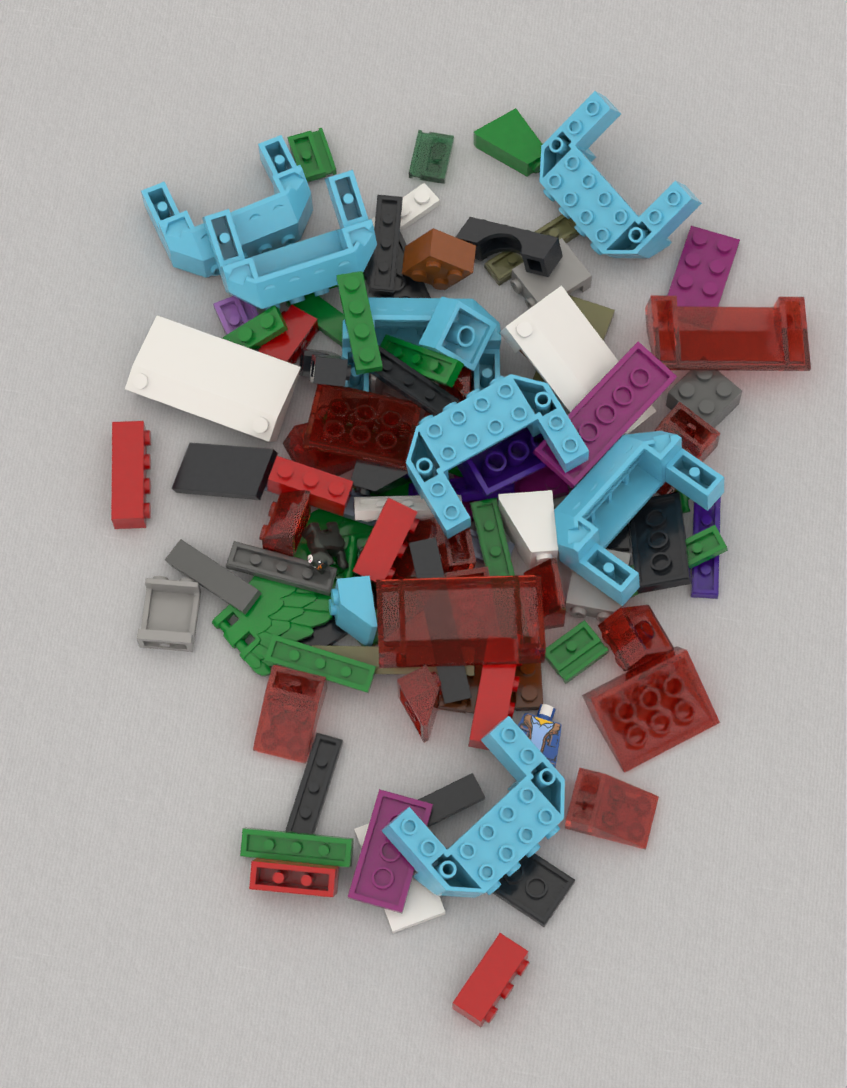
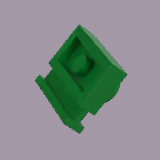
M318 128V131H307L287 137L293 159L297 166L301 165L307 182L325 178L326 175L332 173L333 175L337 174L322 128Z
M584 620L542 650V656L555 672L562 677L564 683L567 684L608 654L609 649L607 646H604L601 639Z

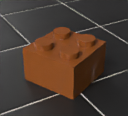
M433 228L405 246L402 274L411 277L414 281L424 282L432 285L437 290L445 291L473 274L476 245Z

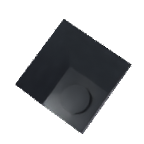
M360 453L358 454L351 477L353 488H355L354 493L370 497L371 493L379 495L412 482L407 467Z

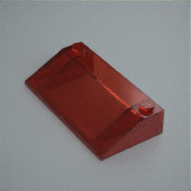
M651 295L645 307L646 329L651 353L670 370H811L804 297H778L773 307L677 306V296Z
M541 575L376 580L379 668L544 663L546 642Z

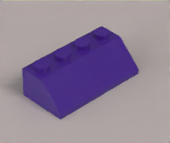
M525 427L457 465L467 484L486 497L547 467L546 464L533 454V451L544 438L541 433L533 437L529 429Z

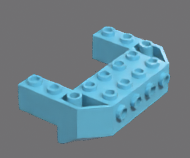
M594 91L541 146L539 182L545 188L543 190L544 194L551 201L554 202L556 200L561 206L559 211L567 219L571 218L576 223L574 228L583 237L587 236L592 241L590 246L597 254H605L613 258H651L672 243L668 237L702 203L686 185L675 180L641 215L636 214L591 163L596 156L590 151L589 147L621 115L606 96Z
M282 135L258 144L260 160L273 184L274 195L230 212L245 259L299 241L313 212L312 195L301 165H296ZM165 181L142 190L144 206L173 267L205 278L212 275H220L204 223L194 227L187 210L179 213Z
M353 170L325 179L340 229L245 259L229 209L202 217L225 291L257 309L265 308L267 310L274 305L277 308H281L280 303L288 300L290 304L304 301V295L313 292L315 297L329 293V287L337 285L336 275L359 271L364 272L377 246L372 219H368Z
M369 297L368 300L378 345L380 346L387 334L423 347L419 342L441 298ZM450 298L462 302L497 324L475 370L472 371V391L475 389L483 390L490 386L489 383L493 379L500 376V323L474 299ZM344 319L342 323V357L348 360L347 364L351 365L350 380H346L345 386H342V408H368L369 373L356 375Z
M513 374L506 377L499 376L489 383L490 386L483 390L475 389L471 391L465 400L459 403L452 402L443 408V412L436 416L429 415L423 418L419 425L416 426L406 460L407 471L419 496L427 503L447 539L471 526V518L449 482L448 470L525 427L529 429L533 437L541 433L565 473L589 460L587 446L548 383Z
M654 431L622 435L554 510L560 561L621 606L639 589V573L605 548L658 489L667 482L707 511L724 493V477L682 448V437L677 434Z
M510 716L499 722L481 741L516 781L508 788L509 792L454 844L446 849L410 807L402 811L381 830L417 871L413 877L435 895L475 898L484 893L492 894L501 885L499 879L505 874L511 876L520 868L521 864L519 861L525 855L529 858L540 849L541 846L538 843L544 837L550 839L560 830L558 824L564 819L565 779Z

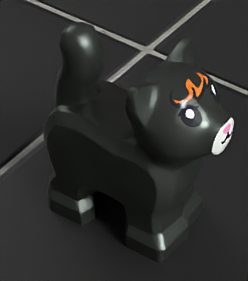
M318 522L309 523L301 533L302 538L307 540L311 553L308 556V562L321 575L324 574L329 565L334 563L332 557L337 558V564L342 570H346L349 567L344 550L345 541L339 533L337 522L326 523L328 529L325 530L320 529Z

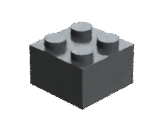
M702 358L668 392L666 406L705 438L739 405L742 390Z

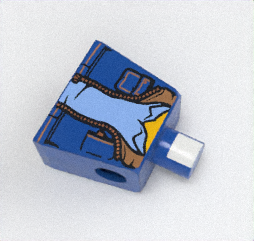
M540 704L537 716L525 713L518 727L556 768L562 725L552 721L556 711L554 707Z

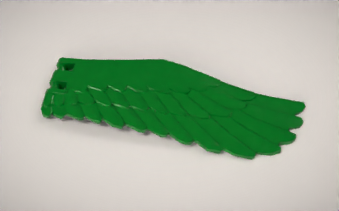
M398 454L391 463L407 467V457ZM409 483L379 495L371 493L370 496H408ZM317 509L289 527L272 551L308 561V556L311 553L307 540L302 538L301 535L304 528L309 523L318 522L320 529L325 530L328 529L326 523L337 522L339 533L345 541L344 549L347 547L349 536H356L358 538L357 562L373 527ZM405 538L404 542L408 544L402 558L396 557L393 563L407 559L411 555L409 543L416 541ZM332 557L334 563L329 566L337 568L336 578L332 589H335L336 581L343 578L344 570L338 566L337 558ZM354 573V577H361L360 575ZM254 576L249 584L258 589L262 594L246 615L229 604L213 619L212 624L216 629L223 631V637L234 649L237 648L241 652L240 657L243 661H246L254 672L266 677L271 674L270 667L277 666V664L264 660L272 634L296 642L311 637L314 634L313 627L324 625L332 619L328 604L331 594L327 596ZM234 615L239 620L231 626L228 621ZM251 635L254 641L248 645L245 640Z

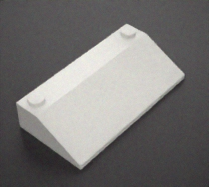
M562 285L499 332L515 353L520 349L543 380L548 383L568 413L619 362ZM651 405L624 435L629 434L655 413V408Z
M157 315L133 363L125 389L265 441L274 442L278 439L302 367Z

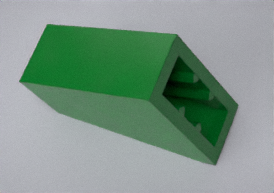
M516 108L474 131V146L526 177L533 173H540L541 146L543 144Z

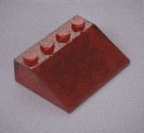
M317 384L302 447L407 470L406 460L416 426L418 425L421 408L408 400L344 386Z
M678 646L582 695L595 724L623 772L631 770L720 723L688 651Z

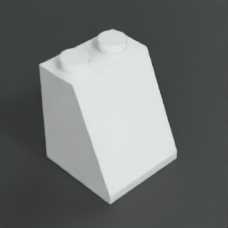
M552 490L498 494V506L504 530L511 542L515 544L514 547L530 572L536 571L539 574H546L556 570L558 543Z

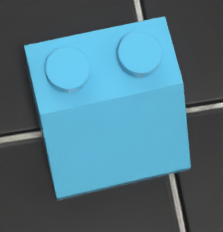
M441 297L419 344L434 352L457 359L464 364L463 367L474 371L497 324L458 300Z
M370 576L337 579L335 589H331V599L328 602L330 615L335 616L336 625L364 646H372L378 626Z

